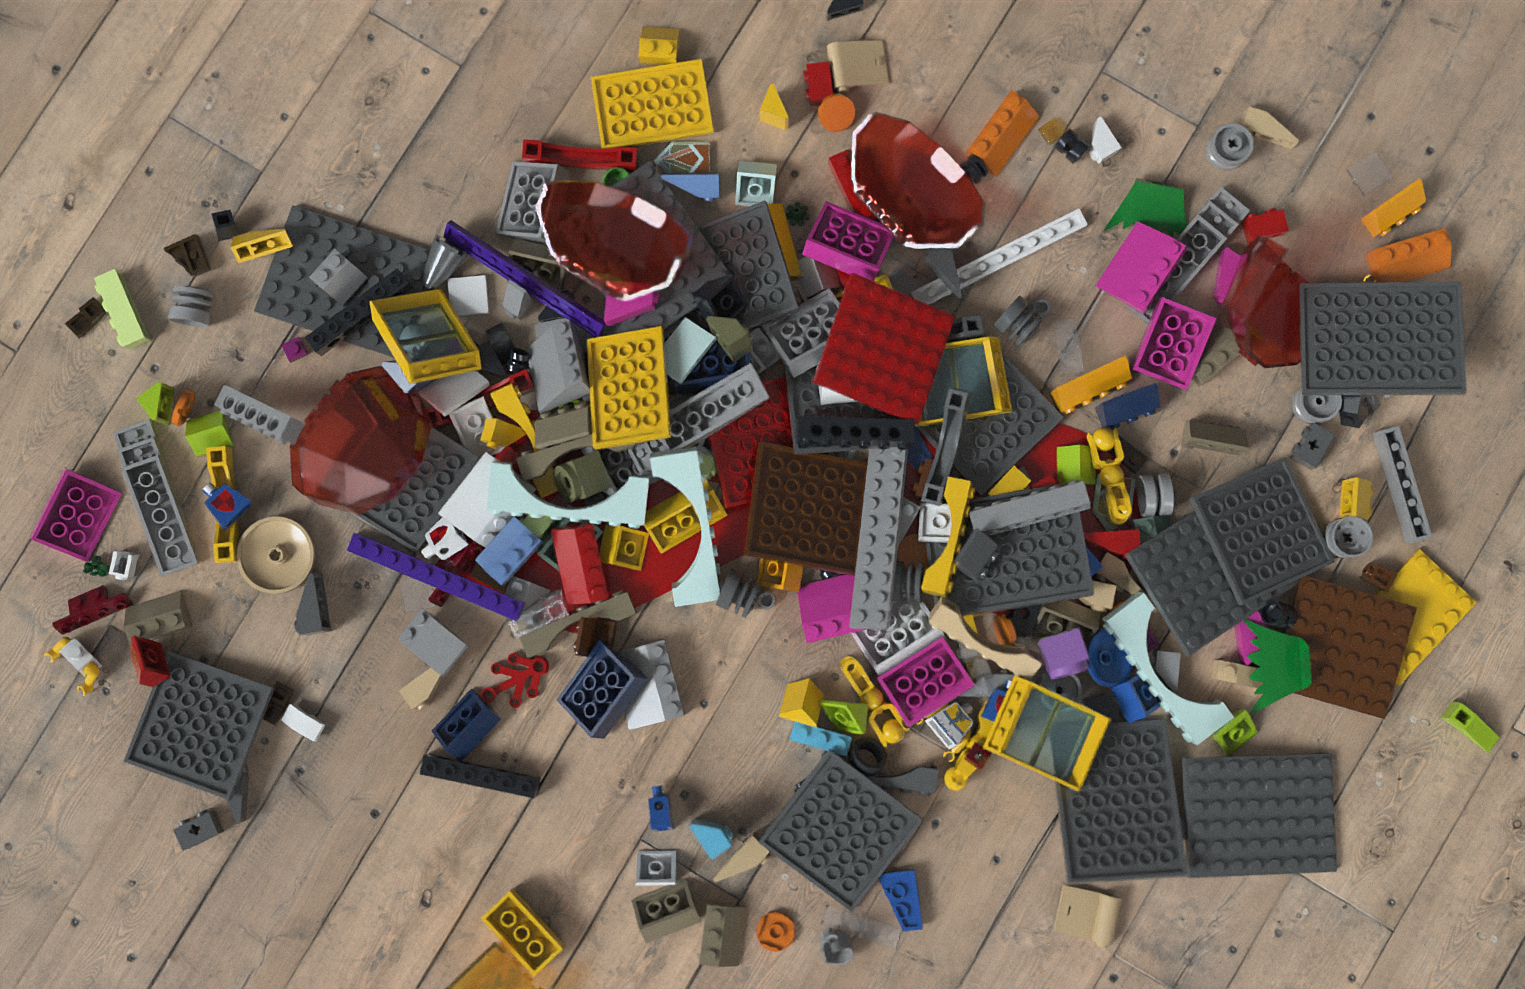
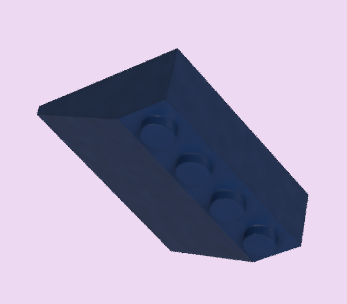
M710 327L702 328L712 334ZM716 340L682 384L674 380V386L679 395L702 392L752 363L751 353L749 352L736 362H733Z
M599 640L559 695L557 701L591 738L605 739L648 678L629 660L605 642Z

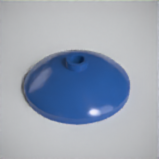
M1101 629L1091 637L1086 651L1089 657L1087 660L1088 670L1092 678L1100 685L1115 687L1128 678L1132 665L1126 659V652L1124 650L1121 651L1115 644V637L1112 634L1109 635L1105 629Z

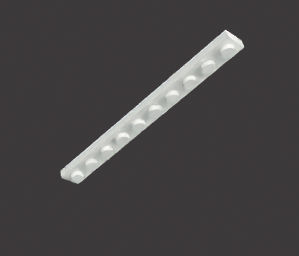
M1080 209L956 269L960 288L963 289L1087 227L1088 224ZM939 278L910 293L912 298L928 305L953 294Z

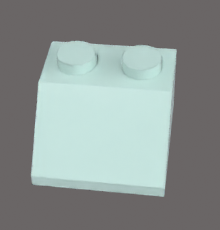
M739 161L735 205L751 206L764 200L767 204H773L777 164Z

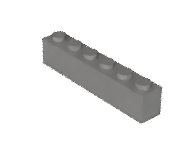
M1396 426L1373 433L1405 544L1432 538L1400 427Z
M1072 481L1064 487L1054 486L1045 492L1035 491L1023 498L1021 496L1013 497L1010 501L1004 503L998 501L986 508L983 506L976 507L969 512L973 529L978 528L985 535L990 536L1090 509V501L1084 481Z

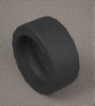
M864 737L854 743L848 753V761L864 775L875 776L884 767L887 761V752L877 740ZM865 749L873 753L877 764L872 765L863 761L858 754V750Z

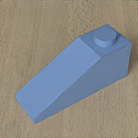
M662 173L663 180L699 198H704V201H715V198H719V173Z

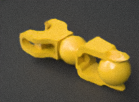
M1115 427L1113 431L1108 428H1099L1093 434L1087 433L1086 438L1090 446L1093 467L1101 471L1100 481L1105 486L1104 491L1109 520L1113 525L1121 526L1127 521L1132 512L1130 498L1123 482L1124 473L1119 467L1124 454L1117 428ZM1114 447L1115 460L1108 459L1105 462L1099 459L1097 450L1106 452Z
M852 656L843 657L839 663L840 669L859 696V702L868 704L867 720L879 737L881 744L887 747L888 743L899 742L905 732H910V729L891 702L883 701L882 692L874 687L860 663ZM854 664L853 670L848 671V666ZM889 708L895 719L885 721L879 729L874 721V717L876 714H881L884 709Z
M988 700L977 712L978 729L975 732L976 735L970 737L966 749L961 751L954 766L950 767L944 775L946 786L953 791L963 790L969 782V776L977 769L964 758L975 742L984 747L994 721L980 717Z

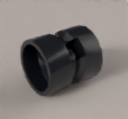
M1069 128L1056 142L1054 148L1061 154L1065 153V158L1074 164L1090 145L1083 139H1078V135Z
M1269 600L1266 602L1267 605L1261 608V619L1268 625L1289 629L1297 621V611L1289 604Z

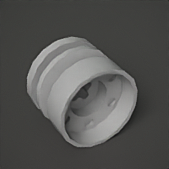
M174 286L172 293L179 296H171V300L179 303V306L169 307L168 320L183 325L209 327L211 314L204 311L203 308L212 307L213 304L206 300H213L214 294L198 287Z
M1349 516L1333 520L1329 523L1323 532V538L1331 555L1337 558H1352L1363 555L1370 549L1373 543V532L1365 520ZM1345 534H1346L1345 539H1346L1347 541L1344 542V541H1343V540H1344V537H1343L1342 535H1345Z

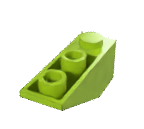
M1451 702L1441 715L1443 720L1486 753H1489L1499 740V737L1482 719L1461 702Z

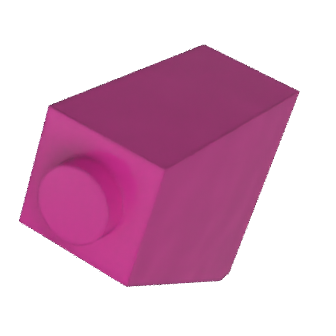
M1225 247L1219 254L1213 299L1216 300L1219 306L1229 309L1237 301L1258 267L1228 247Z
M608 283L604 322L607 326H613L655 310V303L658 304L659 292H656L654 285Z
M1258 611L1246 618V620L1268 628ZM1241 621L1234 626L1238 657L1241 665H1248L1252 661L1249 660L1247 655L1261 649L1257 648L1250 641L1251 639L1259 638L1248 628L1244 621Z

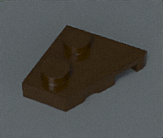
M193 234L163 248L166 253H169L193 277L211 270L200 237L197 234Z

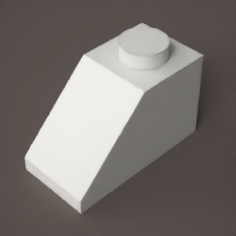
M1101 116L1094 123L1089 146L1090 157L1100 164L1117 154L1121 149V146Z

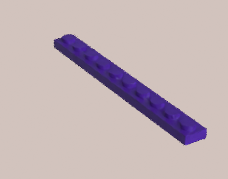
M450 220L446 224L443 235L444 239L508 281H513L525 289L528 294L561 316L569 319L593 337L602 336L606 326L603 319L454 221Z
M353 533L347 551L514 621L519 620L525 605L522 601L358 533Z

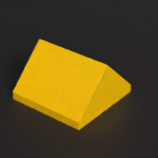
M772 83L769 85L760 108V121L786 130L788 129L789 117L775 85Z
M810 678L789 683L786 686L778 717L816 727L821 710L819 701L823 700L824 694Z

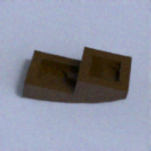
M94 297L78 308L80 312L65 323L78 339L94 327L106 313L103 306Z
M278 681L273 686L275 689L263 717V720L274 726L280 720L294 692V689Z

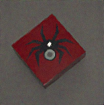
M975 742L964 759L978 770H981L992 753Z

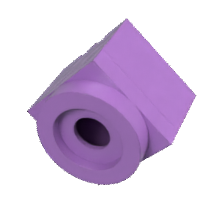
M1079 628L1041 639L1037 644L1046 672L1050 674L1051 680L1067 677L1089 669L1087 662L1089 657Z

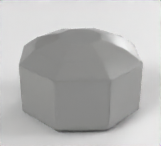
M1037 299L1031 305L1032 310L1037 309L1034 315L1038 317L1042 314L1045 317L1050 312V303L1046 299Z
M763 591L759 594L756 602L761 609L769 610L775 605L776 598L772 592Z

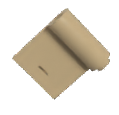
M882 40L841 41L827 45L833 90L838 94L849 92V89L853 86L889 84Z
M1063 885L1053 931L1090 939L1096 942V946L1108 948V945L1112 946L1122 898Z

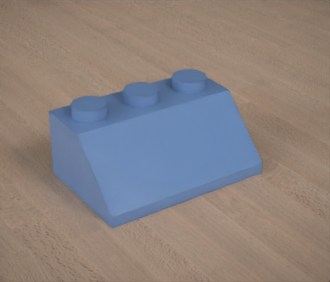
M514 516L475 561L499 584L505 586L541 546L543 541Z

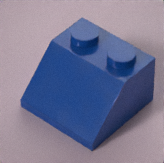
M1138 674L1110 688L1128 723L1147 717L1161 707L1159 704L1161 700L1158 696L1152 695L1148 689L1150 685L1146 680L1143 681Z

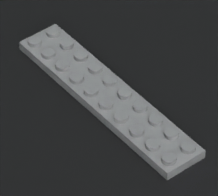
M897 447L869 449L849 625L851 629L889 630L908 449L899 450Z

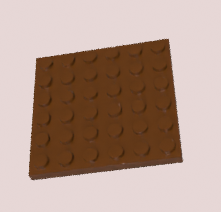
M760 441L757 449L744 556L855 576L868 463L822 453L794 455V448Z
M1308 576L1300 578L1292 606L1297 611V621L1293 627L1285 629L1284 634L1300 637L1309 645L1312 683L1309 687L1297 691L1295 694L1385 719L1417 607Z

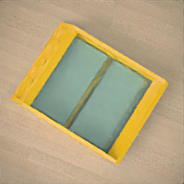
M442 289L370 301L372 320L410 384L482 369L479 349Z
M983 337L946 343L918 425L914 424V426H930L943 423L944 407L949 388L952 387L972 392L966 420L1012 412L1000 339L998 337Z
M1014 675L983 748L1080 792L1111 719Z

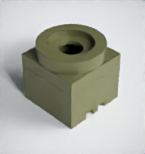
M599 451L580 455L556 465L554 469L555 485L563 499L570 503L612 487Z

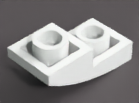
M290 704L281 719L290 728L314 742L318 740L325 727V724L318 718L305 713L296 704Z

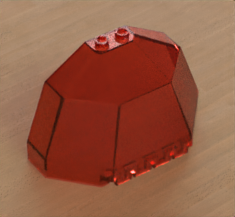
M875 112L871 113L852 133L851 182L854 184L853 191L857 198L867 205L866 207L870 212L880 219L879 221L883 226L893 233V236L901 245L912 248H959L965 245L983 227L986 203L968 174L940 144L911 122Z
M553 180L545 183L536 206L550 255L556 258L558 266L569 273L573 272L574 276L586 283L590 282L589 284L598 290L606 291L607 295L617 301L631 300L677 282L687 261L693 236L669 213L635 194L597 181Z
M1259 235L1243 250L1222 307L1235 343L1240 348L1238 353L1254 366L1259 364L1263 368L1298 365L1301 362L1299 284L1310 282L1296 271L1292 272V268L1282 260L1288 252L1287 249L1270 238Z
M383 366L350 372L340 381L336 380L329 388L331 393L329 395L325 393L317 403L318 409L315 410L313 408L305 418L304 422L306 424L295 445L291 443L289 446L292 486L318 505L361 515L398 495L422 464L433 424L419 392L405 394Z

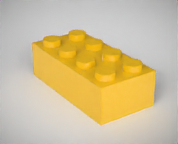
M514 888L508 891L480 918L533 976H536L565 947L562 940Z

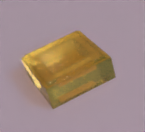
M1055 118L1038 129L1048 145L1055 142L1065 133Z

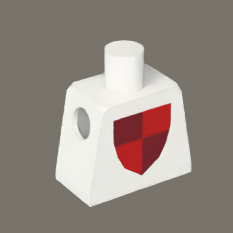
M442 517L426 533L425 537L429 545L421 550V552L427 559L436 554L442 560H445L466 547L468 542L461 530Z

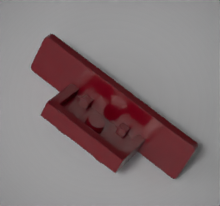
M471 539L463 552L459 550L445 560L440 558L435 566L464 577L485 547ZM436 588L428 598V601L442 607L451 594Z
M102 585L69 599V616L53 622L52 625L60 634L64 635L115 612L124 610L132 606L133 601L125 593L109 598L107 588Z

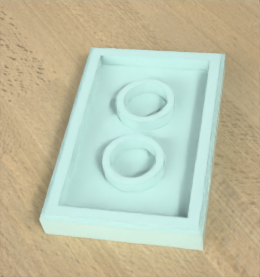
M685 317L664 343L667 375L682 384L714 344L716 337Z

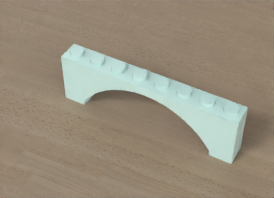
M697 446L650 453L653 477L658 476L670 482L684 493L697 512L702 530L700 547L695 560L687 572L677 582L672 583L675 607L716 601L722 590L723 583L722 581L718 582L717 575H721L719 563L715 564V557L718 556L717 546L712 545L711 539L715 538L714 528L709 526V520L712 519L711 509L706 508L705 502L709 501L708 490L703 489V482H706L705 472L700 471L699 465L703 463L702 453L697 452Z
M491 462L487 510H492L491 513L503 514V511L511 512L513 516H523V513L531 514L533 518H542L543 515L550 516V519L562 520V517H567L573 522H581L582 519H587L589 523L601 524V521H607L609 525L613 526L627 523L629 527L640 528V525H644L649 477L629 475V480L622 488L599 503L585 507H563L549 503L532 493L512 468L513 463Z
M1138 591L1102 618L1104 622L1103 627L1109 635L1112 634L1116 640L1114 642L1121 651L1124 650L1126 652L1127 661L1132 666L1135 665L1139 670L1137 672L1138 676L1143 681L1146 680L1150 685L1148 689L1152 695L1158 696L1161 700L1159 704L1165 712L1169 711L1172 716L1170 718L1177 728L1180 727L1182 729L1184 739L1188 743L1192 742L1195 745H1199L1234 718L1226 705L1218 699H1215L1213 702L1187 700L1172 693L1158 679L1150 664L1146 645L1148 621L1151 611L1155 607L1143 592Z

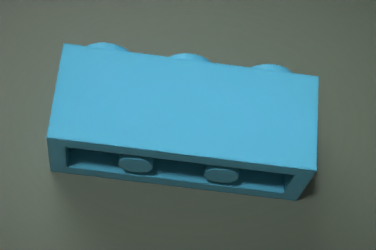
M794 721L789 739L826 751L830 748L836 754L846 756L852 737Z

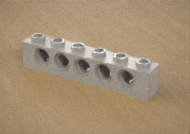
M226 385L223 386L214 404L221 408L220 413L282 444L289 442L295 445L305 423Z

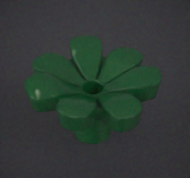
M795 202L794 207L792 205L787 206L789 212L785 215L787 220L791 219L790 225L794 226L798 222L799 226H803V219L808 220L810 218V215L805 213L808 211L806 205L801 207L800 202Z
M94 556L91 563L86 562L84 564L83 572L86 574L90 573L91 576H96L98 573L99 576L104 577L106 572H109L110 566L106 562H101V556Z

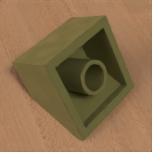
M713 316L706 318L713 336L716 337V340L733 362H736L753 350L751 345L753 340L744 323L740 325L736 319Z

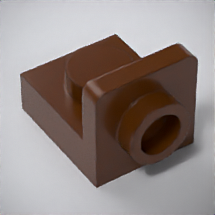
M1369 563L1363 568L1360 579L1369 581L1382 591L1388 592L1397 575L1379 563Z

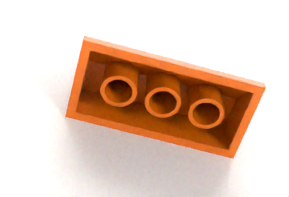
M1011 89L971 144L965 156L968 157L973 154L978 157L987 167L988 172L996 177L1040 116L1025 98Z
M1446 228L1374 249L1366 254V258L1373 279L1376 280L1375 283L1406 282L1449 269L1451 267L1452 245Z

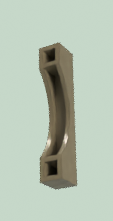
M592 435L579 437L573 441L560 442L557 446L553 447L551 445L539 448L540 451L532 453V450L521 453V457L517 458L523 481L545 476L550 467L567 453L581 448L593 447ZM637 444L614 446L607 449L619 453L635 448Z
M623 590L612 594L613 598L609 600L597 601L594 606L589 608L587 605L576 609L577 613L572 615L569 612L558 616L560 620L553 623L552 620L541 623V628L534 630V627L524 630L523 635L519 637L527 658L548 651L558 635L567 627L580 621L581 617H600L621 621L636 615L637 612L629 593H624Z

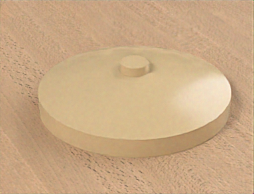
M285 517L264 518L252 524L242 535L237 547V565L242 577L253 588L270 594L287 593L301 586L307 580L308 575L311 574L316 559L315 545L309 532L298 522Z

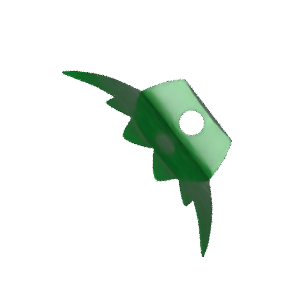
M1136 178L1129 193L1107 223L1104 231L1124 221L1122 229H1126L1133 222L1135 224L1140 222L1159 232H1162L1165 227L1168 235L1172 238L1174 230L1180 235L1187 226L1184 211V190L1169 183Z
M1244 619L1243 621L1248 628L1259 638L1251 639L1250 641L1257 648L1261 649L1247 655L1249 660L1261 666L1250 674L1249 679L1263 683L1254 692V694L1263 695L1250 711L1249 715L1311 685L1309 645L1300 637L1283 634Z

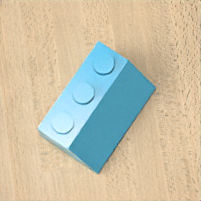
M697 818L691 820L689 827L711 860L731 847L733 833L727 825L724 827L722 823Z

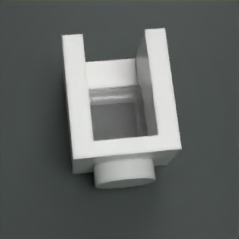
M125 550L114 551L109 574L116 575L115 578L119 580H127V578L134 577L140 554Z

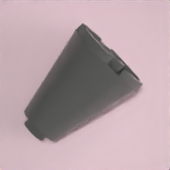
M436 235L433 239L422 276L423 285L431 290L434 288L438 289L469 256L467 253L463 254V250L448 240L442 241L440 235Z

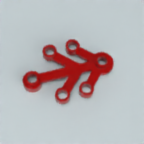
M511 653L507 658L508 662L512 665L521 664L529 667L524 671L504 667L500 663L492 664L491 672L493 674H503L512 678L494 688H484L480 694L482 701L491 703L496 700L498 694L516 684L509 704L513 708L520 707L526 678L533 675L531 686L527 689L526 694L529 698H536L539 694L537 688L541 675L546 674L549 670V662L546 658L538 656L530 660L519 657L516 653ZM512 655L517 657V661L514 663L510 660ZM539 662L543 664L541 670L537 669V663ZM495 665L500 666L499 672L494 671ZM530 689H534L536 691V694L534 696H531L529 694ZM488 691L493 694L491 699L486 697ZM515 698L519 700L517 706H514L512 703Z

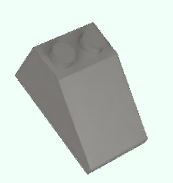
M421 608L398 637V640L443 677L468 647L435 615Z

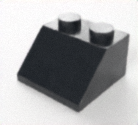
M731 274L704 283L692 294L705 320L709 316L733 319L748 306L734 276Z

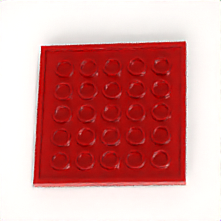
M852 272L849 275L812 383L900 419L914 420V424L918 425L955 316Z
M785 377L763 381L762 383L770 398L708 437L725 509L751 503L757 449L760 441L794 448Z

